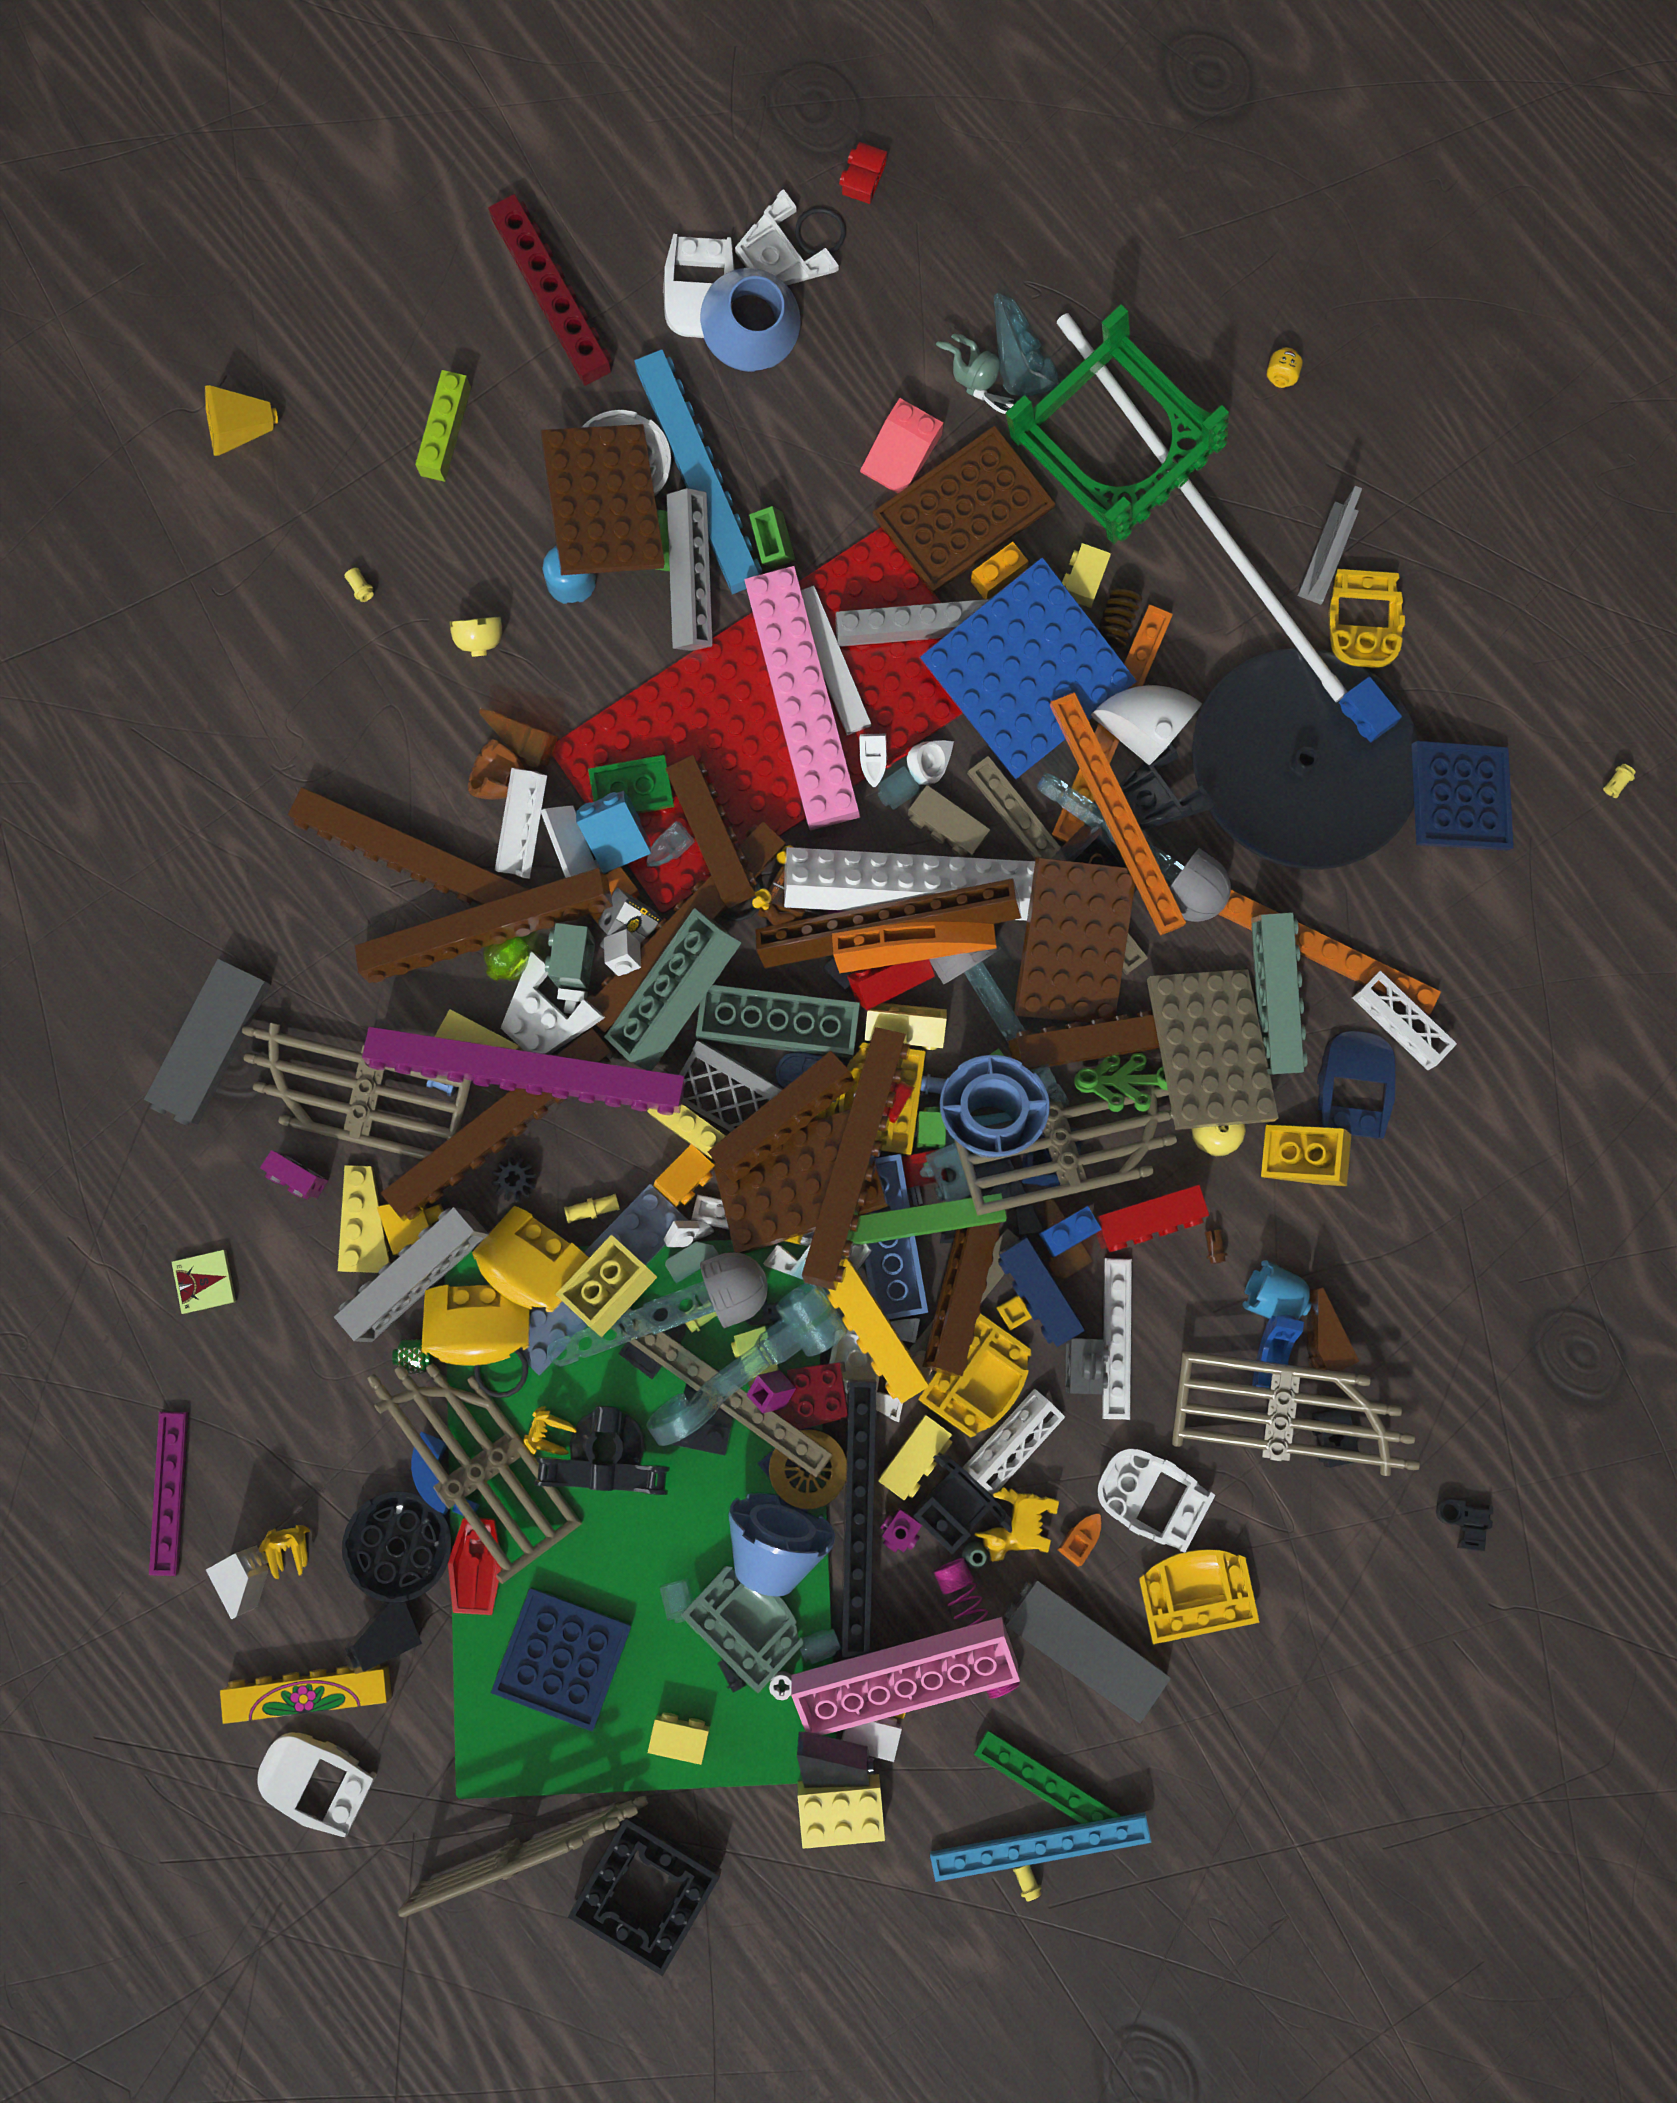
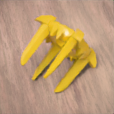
M546 1407L537 1408L532 1415L535 1418L529 1434L524 1437L525 1445L533 1454H535L536 1449L558 1455L569 1454L566 1448L544 1440L542 1437H546L544 1432L548 1431L545 1429L547 1425L574 1433L577 1432L576 1428L569 1422L550 1415V1411H544Z
M296 1525V1528H289L287 1530L283 1529L276 1532V1529L268 1531L259 1547V1552H266L271 1574L274 1578L279 1579L278 1567L281 1571L284 1570L281 1550L286 1551L287 1547L292 1549L299 1576L302 1574L303 1567H306L308 1562L305 1533L310 1532V1530L306 1526Z

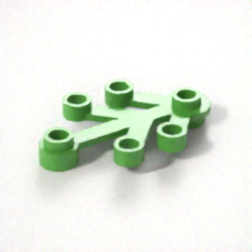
M1141 1053L1133 1054L1131 1060L1120 1069V1057L1118 1055L1105 1057L1104 1061L1096 1068L1081 1069L1074 1080L1078 1090L1086 1093H1096L1108 1102V1108L1114 1112L1121 1111L1124 1108V1097L1120 1094L1112 1093L1105 1086H1113L1135 1101L1134 1106L1139 1111H1146L1150 1108L1151 1097L1146 1093H1141L1132 1086L1159 1085L1161 1089L1168 1090L1163 1067L1157 1071L1156 1075H1130L1134 1071L1145 1069L1146 1056ZM1107 1071H1117L1112 1076H1103Z

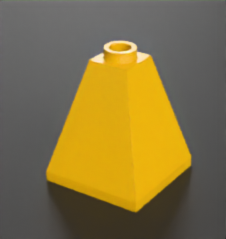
M211 385L205 386V410L214 456H219L273 430V424H278L276 408H271L270 402Z

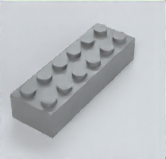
M455 1207L443 1211L438 1217L439 1221L433 1227L429 1226L421 1231L418 1235L420 1239L413 1245L409 1244L398 1253L400 1257L396 1261L383 1266L378 1272L379 1276L373 1282H366L358 1290L359 1294L353 1300L349 1299L339 1307L340 1312L334 1318L353 1341L373 1342L425 1294V1290L432 1288L489 1235L470 1211Z

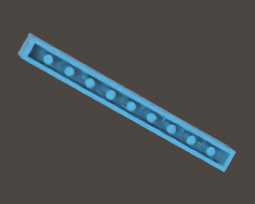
M659 350L634 360L636 372L660 428L668 441L670 451L686 488L707 493L708 540L731 594L745 590L747 588L744 579L758 576L762 573V569L758 560H753L750 555V551L753 550L747 536L743 537L741 534L742 522L738 514L733 515L730 508V506H733L731 496L728 491L723 492L720 485L724 483L718 468L714 470L711 461H714L709 446L704 447L701 439L704 438L699 423L695 425L692 420L695 414L690 402H685L682 395L685 394L681 380H675L673 372L676 370L671 357L666 358L663 350Z

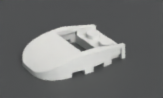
M673 234L665 264L663 293L665 319L670 329L678 335L704 338L700 323V311L704 297L713 283L674 281L675 265L724 268V274L733 271L735 266L731 237H727V240L678 237L677 234Z
M1127 1449L1116 1454L1109 1461L1098 1484L1099 1501L1106 1512L1134 1533L1163 1545L1173 1546L1184 1553L1212 1503L1215 1494L1205 1490L1197 1483L1198 1481L1183 1472L1172 1462L1138 1449ZM1161 1472L1187 1486L1163 1533L1136 1519Z
M299 1732L287 1733L277 1738L268 1749L259 1768L258 1787L262 1797L273 1807L305 1827L346 1837L377 1774L373 1771L371 1774L357 1766L358 1760L351 1755L347 1756L338 1750L336 1745L328 1741L324 1743L313 1739V1736ZM320 1759L347 1771L323 1821L296 1809Z

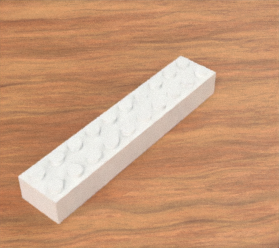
M787 847L784 867V907L849 911L1013 878L1019 896L1022 917L1016 920H1027L1035 861Z

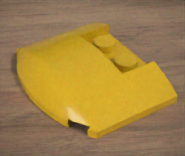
M863 1042L859 1047L861 1049L847 1066L856 1083L847 1093L840 1096L839 1113L852 1107L853 1094L857 1090L870 1043ZM910 1049L908 1059H903L901 1068L904 1069L902 1080L915 1087L895 1124L889 1121L887 1131L881 1133L879 1140L882 1141L881 1151L906 1155L912 1154L925 1051Z
M516 1206L505 1215L472 1252L481 1274L497 1292L510 1301L529 1309H533V1307H546V1312H553L562 1300L555 1294L589 1259L573 1243H568L533 1218L532 1214Z
M443 1285L425 1290L422 1353L427 1356L430 1353L442 1362L455 1365H483L510 1358L509 1354L520 1347L523 1350L529 1347L530 1309L510 1301L491 1285L459 1287Z
M980 1313L976 1320L974 1340L969 1348L967 1356L968 1365L963 1376H948L936 1372L928 1383L929 1387L924 1389L918 1400L970 1438L976 1436L977 1434L975 1433L986 1430L998 1422L1018 1398L1028 1375V1356H1031V1349Z
M1212 1549L1188 1551L1160 1561L1139 1578L1153 1644L1260 1623L1246 1558L1239 1554L1236 1556L1223 1550Z

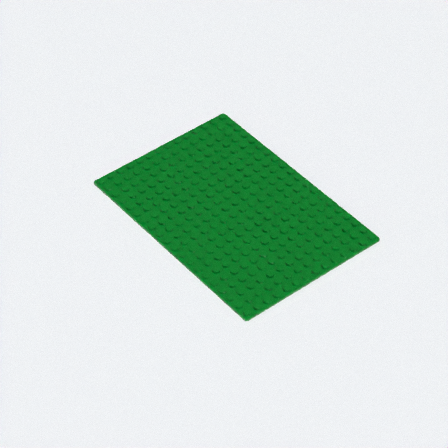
M732 1240L692 1242V1244L700 1242L713 1245L719 1255L735 1253ZM783 1241L744 1255L754 1259L765 1273L768 1285L766 1296L768 1304L791 1300L790 1296L795 1298L798 1319L794 1321V1317H791V1320L795 1322L798 1343L774 1347L773 1337H776L775 1329H771V1325L766 1326L778 1368L788 1379L787 1370L820 1365L817 1286L804 1283L803 1279L763 1264L777 1245L782 1246L798 1260L809 1247ZM665 1245L646 1265L657 1278L629 1308L645 1318L654 1309L671 1307L677 1310L685 1319L687 1313L690 1315L708 1301L711 1302L701 1269L681 1282L676 1283L665 1266L667 1259L687 1247H667ZM578 1246L583 1253L590 1247ZM473 1251L466 1255L445 1275V1285L450 1287L490 1284L481 1274L477 1261L473 1257ZM760 1309L749 1319L754 1322L761 1320L763 1310ZM715 1316L699 1328V1332L694 1331L692 1333L686 1326V1333L681 1341V1345L714 1369L740 1374L739 1369L743 1368L740 1357L735 1358L731 1343L735 1342L734 1336L761 1327H752L746 1321H742L724 1328L718 1316ZM587 1326L541 1375H538L528 1365L526 1382L517 1393L510 1397H491L523 1442L525 1435L529 1434L532 1427V1422L535 1418L532 1415L537 1408L546 1407L544 1411H550V1415L572 1424L573 1427H576L583 1417L591 1414L596 1409V1406L619 1407L620 1411L626 1412L638 1422L644 1433L646 1450L641 1465L670 1467V1471L666 1474L665 1489L668 1490V1495H654L622 1490L600 1491L582 1487H557L582 1524L503 1584L499 1582L492 1615L453 1613L452 1609L456 1796L459 1799L798 1784V1782L802 1781L797 1759L799 1732H805L792 1696L790 1695L785 1700H777L770 1693V1681L759 1693L754 1691L748 1684L735 1692H732L731 1688L727 1689L729 1684L717 1665L723 1658L681 1616L682 1612L726 1566L733 1567L732 1570H735L729 1524V1509L732 1502L736 1498L740 1500L746 1499L747 1495L751 1493L778 1495L769 1477L757 1464L773 1451L775 1447L735 1418L725 1456L672 1445L686 1383L663 1366L653 1380L638 1368H635L629 1361L618 1354L628 1340L611 1328L601 1337ZM781 1337L777 1338V1340L789 1339L791 1337ZM515 1352L509 1354L510 1358L480 1366L481 1379L490 1390L507 1392L516 1387L521 1380L523 1373L522 1362ZM447 1363V1381L450 1386L475 1394V1390L470 1387L467 1381L471 1376H475V1365ZM742 1382L741 1389L748 1393L750 1389L749 1384H743ZM447 1400L448 1429L468 1457L472 1459L482 1452L483 1449ZM463 1402L492 1444L505 1435L486 1408ZM823 1424L811 1427L823 1432ZM547 1425L545 1429L548 1431L544 1432L546 1437H542V1439L566 1448L569 1454L558 1455L536 1449L535 1454H533L536 1459L537 1457L571 1459L569 1443L573 1432ZM598 1432L599 1436L593 1445L594 1453L597 1456L596 1460L599 1463L613 1464L611 1458L616 1452V1444L613 1440L615 1433ZM448 1448L450 1475L461 1467V1464ZM522 1457L510 1464L509 1468L553 1529L556 1530L566 1523V1518L542 1486L534 1485V1481L537 1478ZM821 1471L820 1474L825 1477V1471ZM500 1473L487 1481L533 1547L546 1538ZM815 1477L820 1488H823L825 1486V1481L819 1477ZM806 1480L801 1483L798 1488L799 1491L806 1492ZM810 1480L809 1492L817 1491L818 1489L813 1480ZM477 1488L466 1496V1499L480 1504L476 1512L479 1518L495 1519L499 1546L510 1562L513 1563L521 1557L524 1552ZM826 1505L815 1509H808L807 1512L819 1518L822 1515L827 1520ZM454 1506L450 1508L451 1552L464 1517L452 1511ZM827 1554L789 1594L779 1596L793 1614L797 1622L795 1625L798 1637H802L803 1645L779 1671H786L793 1675L833 1664ZM531 1587L632 1625L593 1732L491 1693ZM780 1679L779 1683L775 1686H778L780 1691L783 1692L786 1686L789 1685L785 1684L783 1679ZM664 1712L678 1715V1720L689 1722L690 1718L699 1719L705 1722V1726L710 1727L701 1765L648 1753L654 1721L657 1715L662 1716ZM836 1732L822 1736L836 1739Z

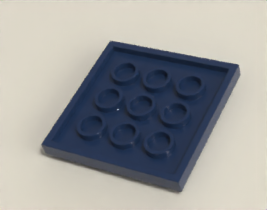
M1425 741L1412 743L1416 845L1490 850L1513 849L1508 747Z
M531 1587L491 1693L593 1732L632 1625Z

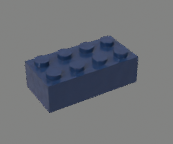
M1027 1234L999 1251L1000 1258L998 1263L1006 1275L1011 1273L1015 1279L1012 1281V1286L1020 1298L1025 1296L1029 1303L1026 1304V1308L1034 1321L1039 1319L1043 1324L1040 1327L1041 1332L1049 1344L1054 1342L1056 1347H1059L1085 1331L1082 1322Z

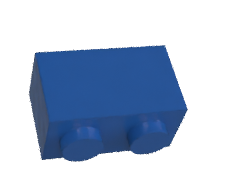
M1368 677L1348 691L1339 702L1343 713L1354 721L1359 733L1367 738L1370 743L1395 726L1402 718L1401 714L1371 677Z
M1087 1206L1043 1231L1039 1236L1050 1255L1055 1257L1102 1229Z

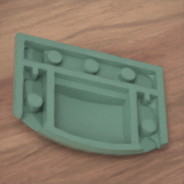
M726 1566L682 1612L681 1616L754 1691L759 1693L803 1645L802 1637H798L795 1625L797 1622L793 1614L779 1596H767L752 1591L737 1579L735 1570H732L733 1567Z

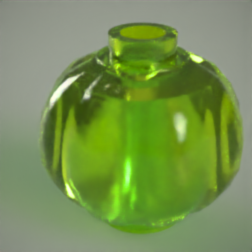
M520 937L508 939L501 944L484 947L483 959L488 968L485 972L495 981L499 979L508 981L519 980L528 965L530 955L527 950L530 947Z

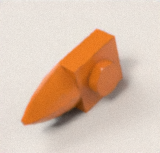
M1094 1514L1081 1520L1074 1528L1070 1529L1057 1549L1077 1567L1083 1565L1097 1543L1101 1531V1515Z

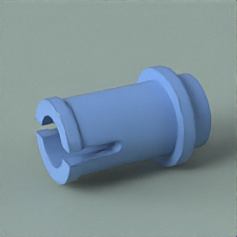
M927 1074V1076L922 1075L920 1091H924L925 1094H928V1092L941 1094L947 1079L930 1077L931 1074Z

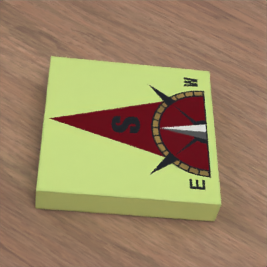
M226 1250L172 1262L182 1314L236 1302Z

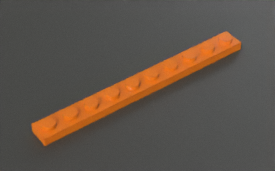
M1149 604L1124 663L1137 681L1128 689L1143 686L1172 618V613ZM1099 723L1095 735L1110 764L1120 740ZM1080 769L1051 835L1053 838L1065 843L1084 826L1095 800Z
M1075 692L1051 701L1050 707L1160 936L1183 927L1186 924L1184 917Z
M1231 890L1226 906L1218 915L1252 931L1251 918L1259 915L1280 913ZM1298 922V934H1295V945H1299L1301 955L1364 986L1381 971L1427 1016L1431 1014L1441 991ZM1378 980L1371 989L1387 996L1386 987Z

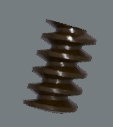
M1115 589L1109 595L1110 599L1106 603L1107 609L1103 611L1104 618L1100 620V627L1097 630L1110 646L1122 648L1126 646V643L1120 639L1129 638V634L1124 630H1131L1133 627L1128 621L1136 619V615L1132 612L1139 610V606L1134 602H1141L1142 596L1130 590Z

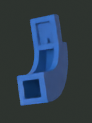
M1290 1315L1271 1316L1264 1330L1256 1361L1288 1365L1292 1347L1303 1332L1304 1322L1296 1320L1295 1317ZM1254 1371L1252 1386L1271 1388L1272 1374Z
M420 1432L421 1438L439 1463H441L447 1449L446 1443L424 1432ZM414 1447L411 1470L415 1486L421 1497L432 1508L447 1514V1506L441 1501L433 1488L434 1485L439 1483V1480ZM466 1499L476 1513L480 1504ZM455 1504L452 1511L464 1516Z

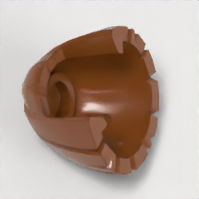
M491 740L482 748V754H479L474 762L475 767H472L473 771L470 773L468 791L470 795L482 799L507 798L511 768L524 769V767L508 747L497 740Z

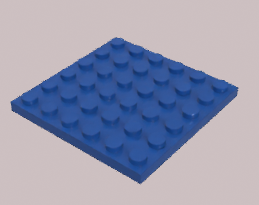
M1043 558L1036 561L919 657L1014 779L1021 776L1065 740V736L1050 707L1051 701L1075 692L1089 721L1092 718L1091 714L1103 702L1115 694L1127 690L1137 682Z

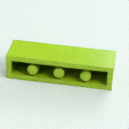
M445 370L441 371L415 464L422 477L446 481L471 391L466 375Z

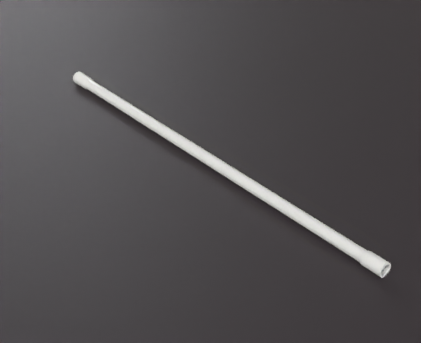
M1069 313L1062 315L1057 320L1058 326L1075 345L1083 358H1088L1094 352V349L1083 336L1081 329ZM1104 365L1096 373L1097 377L1161 464H1163L1169 451ZM1188 479L1180 490L1320 678L1322 685L1335 702L1340 701L1347 693V690L1336 675L1329 670L1201 494Z

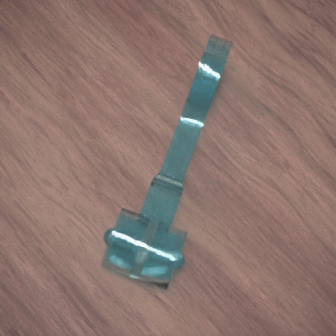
M805 1283L792 1290L776 1306V1310L782 1319L760 1334L751 1349L709 1379L696 1392L690 1402L683 1393H680L662 1405L646 1424L658 1445L665 1446L675 1443L699 1429L715 1414L731 1394L770 1365L786 1361L800 1349L804 1351L806 1356H814L828 1350L846 1335L848 1329L837 1309L829 1301L824 1289Z

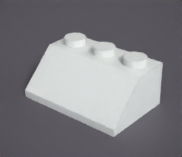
M573 805L540 810L565 878L600 868L597 860H594L591 849L576 822V811Z
M257 1545L237 1552L206 1569L231 1619L258 1607L269 1568L265 1552H259Z

